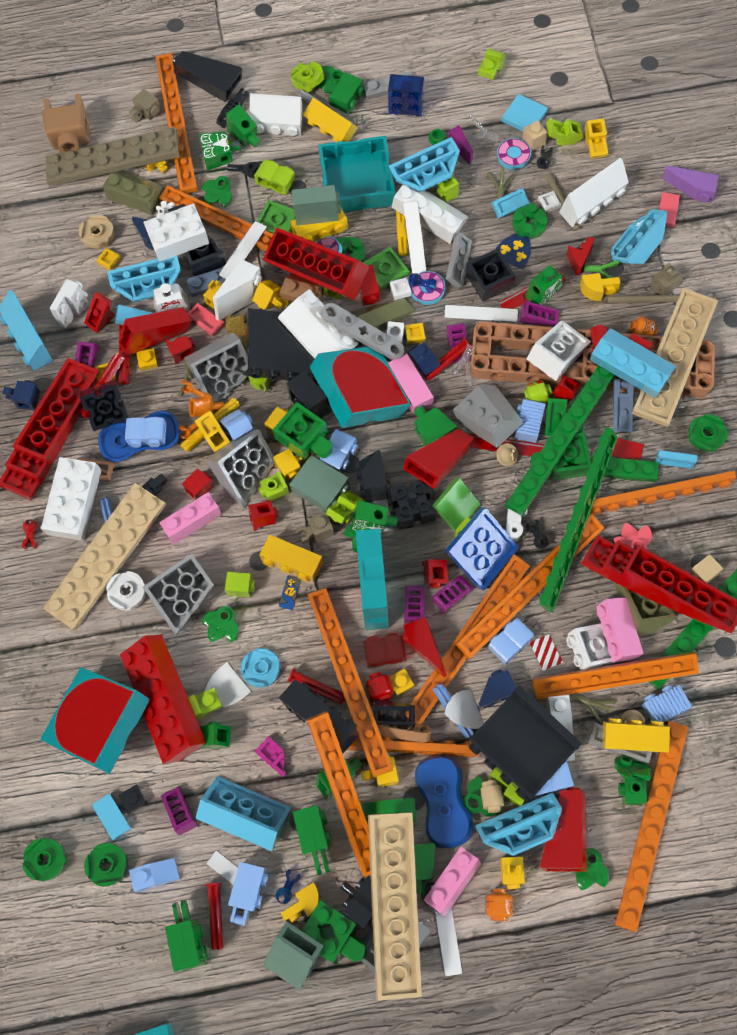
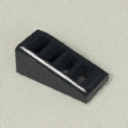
M374 700L376 724L415 726V705ZM380 710H384V715H380ZM388 710H392V716H388ZM397 710L401 711L400 717H396ZM405 711H409V719L405 718Z

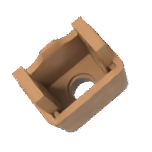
M80 93L75 94L76 104L52 108L49 99H43L44 110H42L45 133L52 148L59 149L61 153L79 150V146L87 145L90 141L89 119Z

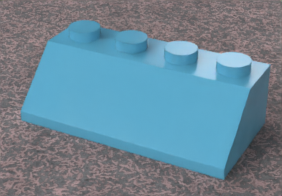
M13 290L8 291L0 305V320L4 326L8 325L9 329L6 331L11 339L15 338L17 341L14 345L19 353L23 352L24 356L22 359L26 366H31L33 371H36L53 362Z
M611 328L602 337L592 352L590 359L592 362L654 398L658 396L676 368L674 364Z
M217 776L200 799L196 819L272 851L281 836L292 807Z

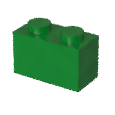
M345 72L329 96L330 105L349 114L355 108L358 98H361L364 94L363 80Z

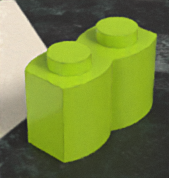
M266 159L263 160L254 175L255 182L258 185L283 195L287 194L295 180V172L290 167L279 166L275 161Z

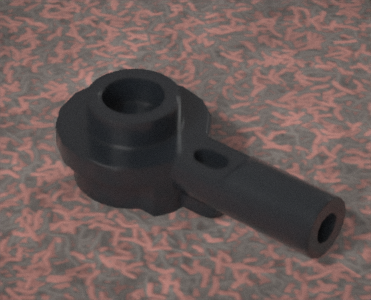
M249 162L246 165L228 164L227 170L242 172L249 178H255L254 175L260 164L257 162Z

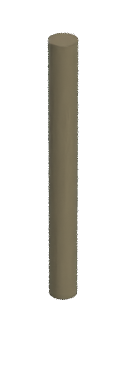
M547 173L545 177L552 191H555L562 207L565 198L553 175ZM578 223L572 228L574 232L580 230Z
M680 295L607 296V303L677 302Z

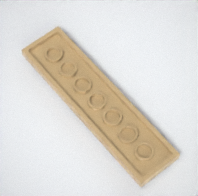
M685 288L682 289L656 355L674 364L676 368L656 398L641 390L632 414L665 427L669 426L718 300Z
M134 483L43 609L71 629L76 630L107 588L109 580L117 574L167 504Z
M407 812L368 815L376 999L381 1001L422 997L413 814Z

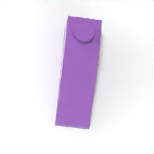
M666 165L662 179L694 200L711 203L716 192L719 175Z

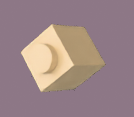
M537 120L524 127L522 140L529 145L532 153L541 148L542 145H546L548 132Z
M709 554L695 565L689 573L709 583L721 573L723 568Z

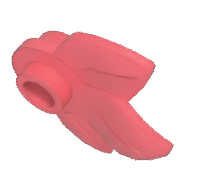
M625 523L621 530V536L614 538V542L616 543L619 540L632 548L640 545L647 549V545L652 540V533L649 526H644L638 531L630 524Z

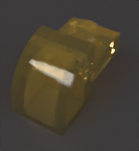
M244 314L226 316L228 335L234 333L241 340L244 349H247V330L244 323Z

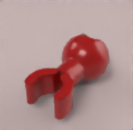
M28 519L22 526L26 533V539L23 540L22 547L27 549V544L31 541L32 547L36 549L37 543L34 540V533L37 531L38 525L35 520Z

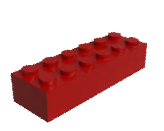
M276 227L263 257V261L274 267L354 301L369 269V266L357 259Z
M162 634L143 636L122 652L120 657L133 689L150 699L143 715L162 763L179 762L205 745L206 741Z

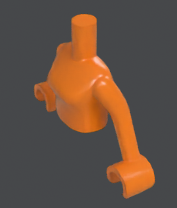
M185 379L181 381L182 384L187 385L185 388H181L183 392H191L199 396V398H190L189 414L191 417H201L209 411L213 413V410L224 406V402H214L209 393L194 388L189 381ZM193 423L189 427L180 425L179 429L184 431V433L180 434V437L187 439L191 435V431L198 428L197 424Z

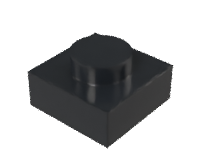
M137 784L118 795L128 814L147 804Z

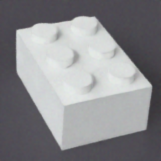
M194 203L144 221L146 231L159 262L209 244L205 228Z

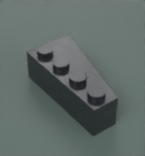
M181 204L179 206L167 209L168 213L185 207V205ZM208 234L209 244L184 253L194 277L226 265L224 253Z
M294 679L279 697L280 701L288 711L294 713L304 723L310 717L325 711L328 712L341 751L344 754L360 735L356 729L357 725L349 718L347 720L342 718V713L335 706L330 708L326 705L327 701L320 694L317 693L315 696L311 693V687L304 681L299 683Z

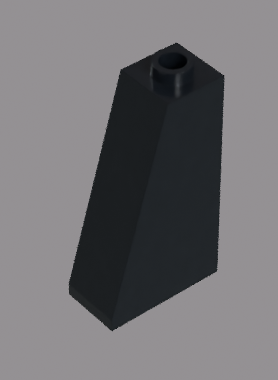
M182 51L173 60L175 74L226 102L242 80V68L185 51Z

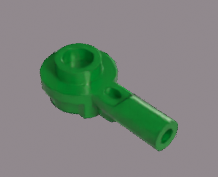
M434 129L429 134L428 139L432 145L444 141L446 136L442 130Z

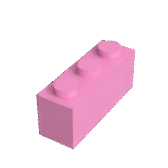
M407 353L399 359L388 362L411 403L408 410L411 409L414 414L415 409L419 406H423L426 409L433 405L434 397Z
M208 492L159 523L174 545L222 514Z
M626 597L605 599L597 605V615L601 621L603 635L606 638L612 662L633 661L644 653Z
M460 847L424 901L443 917H446L481 866L479 859L463 847Z

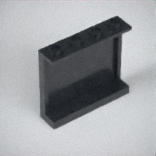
M253 308L247 309L244 315V323L247 324L248 368L245 376L269 378L270 380H287L289 382L302 371H305L308 376L311 374L314 377L310 369L314 358L278 319L282 312Z
M520 685L467 741L470 744L468 748L475 755L480 754L484 757V763L491 770L496 769L501 774L499 777L507 785L511 783L517 789L515 793L521 799L525 800L527 798L529 801L534 798L546 782L583 744Z

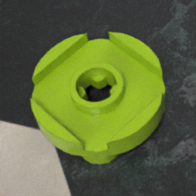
M310 61V64L307 65L300 63L291 71L293 86L306 92H311L314 87L318 86L325 79L321 65Z

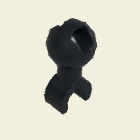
M542 145L541 157L537 159V167L539 169H547L549 167L550 159L548 157L552 155L553 147L545 152L544 145Z
M535 520L536 529L530 527L529 523H526V530L535 537L533 540L534 546L538 549L547 547L549 540L546 535L541 534L539 521Z

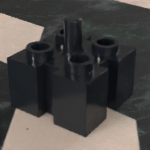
M116 380L101 384L100 390L95 391V388L92 387L80 392V400L84 410H90L88 412V419L93 432L108 427L109 421L113 420L117 424L129 418L124 401H118L121 399V393Z
M418 480L411 482V487L405 488L404 484L389 487V496L392 507L395 509V517L398 518L397 526L399 530L413 527L415 521H420L421 525L436 521V511L432 506L433 501L432 499L430 500V490L427 484Z
M369 875L366 879L362 877L355 888L346 881L340 887L349 894V897L342 905L345 908L342 913L363 929H366L373 919L371 877Z

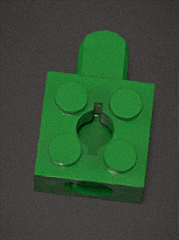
M298 402L293 405L273 428L275 439L304 460L311 451L321 458H327L332 453V443L324 437L328 433L327 423Z
M585 432L577 433L551 472L552 481L586 476L587 470L591 467L592 463ZM535 452L532 454L530 466L533 464V462L535 461L540 452Z
M318 805L293 811L302 854L306 858L313 856L317 875L322 874L318 854H321L326 873L330 872L326 852L330 851L329 846L333 845L329 830H325L324 825L328 824L324 810H320Z
M186 900L181 901V910L178 902L173 903L172 908L176 924L165 927L173 971L182 972L207 965L206 960L209 959L207 947L203 946L201 937H204L202 924H198L196 920H191Z
M320 900L302 929V932L323 945L320 955L337 965L342 955L353 962H360L367 954L366 945L354 937L359 925Z

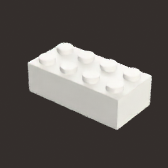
M59 457L41 530L47 535L84 541L99 483V476L102 471L95 462Z

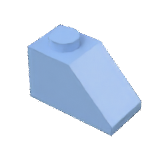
M175 858L149 863L129 870L133 890L138 893L180 879Z

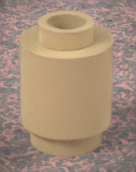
M497 780L483 782L480 789L483 809L488 810V813L500 812V808L504 807L501 786Z

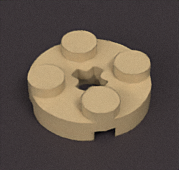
M93 215L89 217V220L83 221L80 224L79 235L86 247L107 248L114 238L115 230L107 217ZM97 229H99L100 232L98 234L93 233L96 232Z

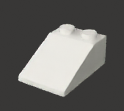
M242 259L239 261L213 297L216 320L220 321L253 303L252 299L262 279L260 267Z
M561 320L534 344L527 360L550 378L557 381L589 346L591 341Z

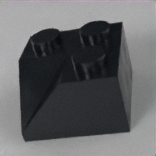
M498 248L466 262V276L482 302L514 287L515 274Z
M302 371L286 383L289 398L293 404L298 402L321 419L329 413L327 396L316 385L315 378L311 374L308 376L305 371Z
M378 450L360 460L359 468L356 469L360 495L365 497V502L367 503L388 499L387 481L381 451Z

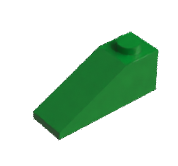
M414 798L360 803L367 824L368 815L407 812L413 814V822H416Z

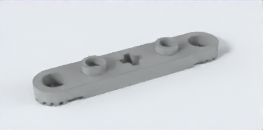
M327 303L321 311L323 320L371 349L387 356L391 360L399 359L404 354L402 343L334 303ZM331 309L335 311V316H328L326 310ZM362 328L365 329L364 335L360 334V330H362ZM390 347H397L399 354H393Z

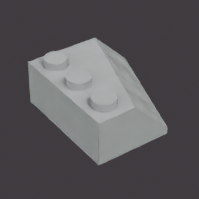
M234 333L185 357L200 391L209 393L214 402H220L222 399H225L229 395L228 393L247 377L245 372L248 368V357L241 340Z
M478 385L453 409L458 424L497 448L523 424L522 419L496 385Z
M253 429L236 440L230 441V443L206 461L224 492L240 507L245 508L251 494L254 495L259 482L266 477L274 465V456L260 430Z
M191 553L143 586V589L172 631L177 635L213 588L214 584Z

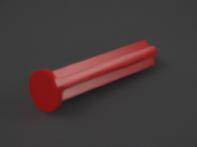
M464 337L461 338L462 341L438 360L441 364L439 367L427 375L423 373L428 381L438 375L465 351L472 349Z
M293 668L287 683L293 682L294 679L299 683L304 681L311 687L312 692L318 693L338 704L344 703L343 692L297 672L296 668Z
M222 882L205 884V886H208L212 950H221L224 947L220 885H222Z

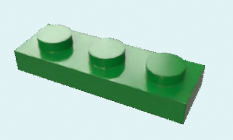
M610 458L604 477L657 482L658 462Z

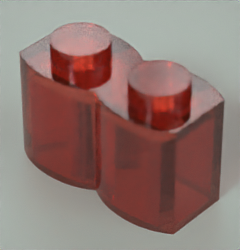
M389 633L384 638L370 636L366 638L367 640L363 641L367 668L406 662L407 657L403 635Z

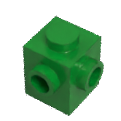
M209 722L208 725L200 726L206 741L202 748L216 750L230 747L231 726L221 725L220 722Z
M633 776L629 780L621 779V783H618V794L622 795V805H645L647 803L646 779L638 776Z

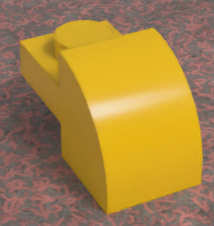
M604 118L586 122L585 141L589 149L590 159L608 156L607 132Z
M600 273L582 275L580 281L582 293L593 301H601L603 294L612 295L618 293L620 286L619 277L601 279Z
M211 411L195 420V423L214 452L230 443L228 435Z
M314 882L295 893L299 902L281 912L284 921L290 920L292 923L303 916L301 914L303 911L310 918L320 901V893Z

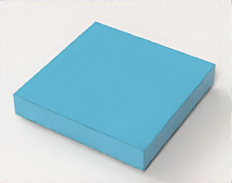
M518 94L502 116L501 121L523 132L524 127L537 120L540 122L547 113L548 108Z

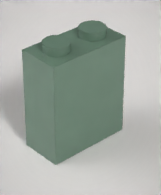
M335 185L292 190L297 226L338 221L341 207L339 192H335Z
M310 455L289 484L291 492L324 512H327L328 508L337 502L341 494L350 489L347 476Z
M286 921L275 937L263 966L300 990L310 975L323 945Z

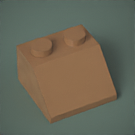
M290 274L285 278L279 293L281 298L288 301L287 305L289 306L309 289L320 300L324 287Z

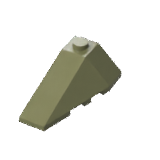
M405 298L349 313L383 332L387 329L388 321L399 322L414 313V309ZM362 328V330H360V334L364 335L365 329ZM356 340V341L358 342V345L356 346V348H357V347H359L360 345H362L363 343H361V342H359L358 340Z
M614 582L618 597H626L638 636L652 634L676 619L672 609Z

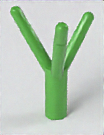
M616 260L603 265L585 264L584 272H599L605 278H612L602 269L618 266L620 261Z

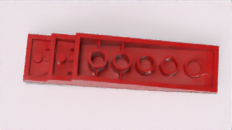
M67 358L13 444L14 451L5 464L7 469L0 478L1 488L29 500L33 499L80 415L79 411L83 406L80 400V392L94 387L100 370Z
M597 535L581 562V565L669 609L731 634L735 630L737 625V600L640 545L634 549L619 540L613 544Z

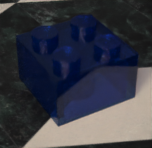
M390 74L388 113L422 116L424 77Z

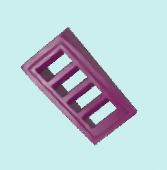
M458 125L449 131V138L452 137L460 150L459 154L471 164L473 150L461 127Z
M525 301L521 307L519 322L554 327L558 324L560 310Z
M464 323L447 326L450 350L462 341L453 340L461 339L462 337L467 340ZM469 349L465 351V355L459 356L452 364L470 362Z
M78 341L75 361L88 363V366L94 368L99 345ZM83 356H88L89 360L83 359Z
M459 575L433 595L431 601L446 614L474 588ZM460 582L466 590L463 591L457 583ZM455 587L460 594L457 595L451 588ZM447 592L454 597L453 600L446 594ZM442 596L449 602L448 604L441 599Z
M405 585L404 624L424 617L425 586ZM409 591H421V594L413 595L409 594ZM409 598L420 599V602L409 601ZM409 606H420V609L409 608ZM409 613H420V616H414V615H408V614H409Z
M180 786L161 795L174 831L178 835H182L198 826ZM179 796V799L169 803V800ZM182 804L179 808L172 810V808ZM185 812L184 815H182V816L176 818L177 815H179V814Z

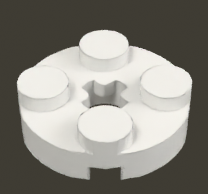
M130 571L114 575L109 580L106 589L109 602L119 610L133 611L145 599L144 581L138 574ZM128 587H131V592L129 594L123 595L124 592L122 591V589H127Z

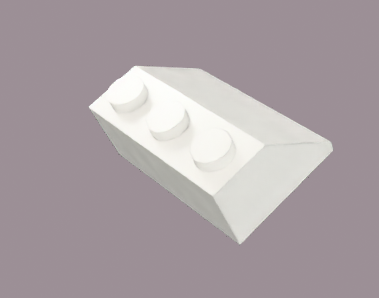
M250 93V117L257 125V133L302 135L304 116L301 97Z

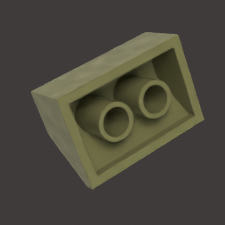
M124 170L110 173L103 185L107 199L150 215L154 214L160 203L159 196L166 188L164 185Z

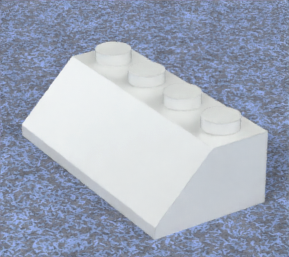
M619 158L568 194L559 213L572 228L577 223L579 225L583 224L589 215L594 216L603 205L605 207L613 201V198L616 196L619 198L625 193V188L629 182L623 160Z
M402 185L394 196L391 208L405 216L404 203L417 201L420 225L451 244L455 234L460 231L468 216L426 190L419 192L406 185Z
M309 289L292 302L278 316V319L314 359L318 353L356 348L358 342L353 337L323 320L321 311L324 305ZM326 310L328 316L334 317L329 310Z

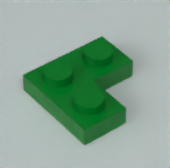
M548 398L545 436H551L565 416L567 399ZM584 424L582 425L578 433H582L584 431Z

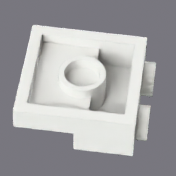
M66 279L49 308L58 325L65 329L72 322L73 315L81 316L88 306V294L82 290L83 285L76 280Z
M601 624L575 628L567 634V645L573 649L575 654L573 661L580 670L598 668L602 665L613 663L608 652V645L603 635Z

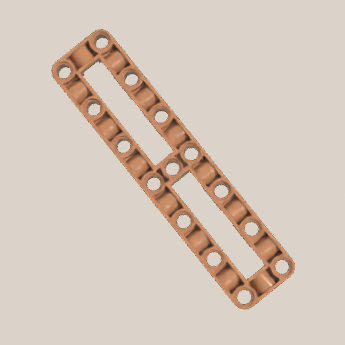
M479 322L474 328L470 373L477 379L532 383L543 380L546 385L557 386L563 375H566L580 384L578 388H584L590 379L587 375H592L598 365L588 359L591 358L593 347L592 344H589L581 354V363L574 362L555 381L538 367L534 366L527 358L490 355L492 346L517 350L532 349L534 344L553 327ZM575 329L592 342L590 330ZM620 333L621 335L627 337L628 339H629L630 336L632 335V334H627V333ZM635 334L652 342L650 351L655 354L657 353L663 336ZM702 340L693 363L694 372L689 373L681 394L683 397L704 398L708 396L714 385L715 347L708 340ZM481 365L483 368H477L476 366ZM616 375L614 377V379H620V381H625ZM614 379L606 390H613ZM634 386L633 392L640 393L641 390ZM620 388V391L627 392V388Z

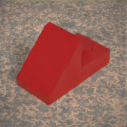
M588 236L586 242H582L579 249L568 246L566 255L577 276H580L593 248L595 238Z
M96 292L84 324L96 333L100 332L115 317V314L110 311L112 301L102 293Z

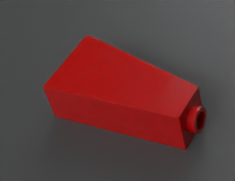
M184 307L127 318L124 321L118 343L126 356L187 333L192 321L191 316Z
M456 429L409 454L403 470L435 489L468 453L474 438L462 430Z
M568 787L567 790L560 791L558 803L562 811L553 839L546 841L540 862V868L545 872H587L586 794L578 787Z

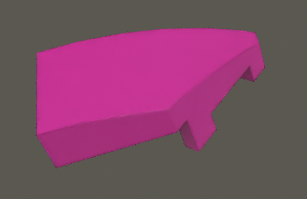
M267 736L254 752L284 777V751Z

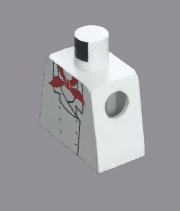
M165 283L160 288L153 290L156 313L184 307L187 313L191 310L187 295L179 284L169 285Z

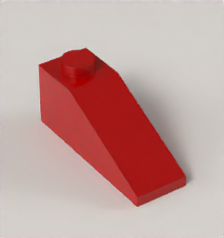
M426 617L403 625L405 633L402 635L406 645L410 644L413 651L443 677L447 676Z

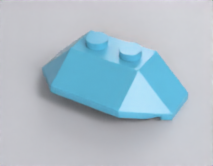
M452 137L389 165V169L397 182L421 192L452 178L460 150Z
M651 209L648 211V214L630 224L611 248L613 261L619 260L622 263L644 264L663 240L667 211Z
M174 256L161 262L158 259L110 270L107 273L113 290L132 302L153 298V290L160 288L162 284H174L181 269L178 257Z
M550 793L475 826L484 844L514 856L553 839L562 808L554 794Z

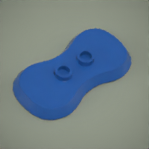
M156 411L146 416L145 418H164L166 422L165 444L159 447H150L146 444L138 448L131 447L125 441L126 422L110 423L108 427L103 428L99 433L98 445L100 452L108 461L119 462L142 450L168 449L176 444L179 439L180 429L178 421L168 411Z
M439 754L427 757L417 765L415 770V783L424 797L427 807L426 834L429 840L439 848L460 846L471 838L474 830L473 818L461 796V766L450 755Z

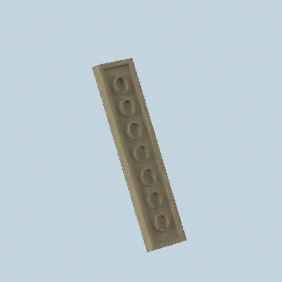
M176 127L84 147L79 150H71L66 153L46 156V182L50 187L180 157L178 131Z

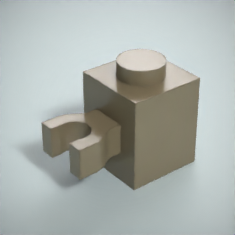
M143 89L132 99L135 107L129 113L132 115L131 119L137 123L142 116L151 120L161 111L158 99Z
M668 263L663 267V270L654 275L651 283L652 288L656 293L666 295L679 287L682 276Z
M326 512L308 518L309 527L297 528L298 534L303 532L307 534L301 538L303 544L308 542L311 537H314L316 543L334 536L333 527Z

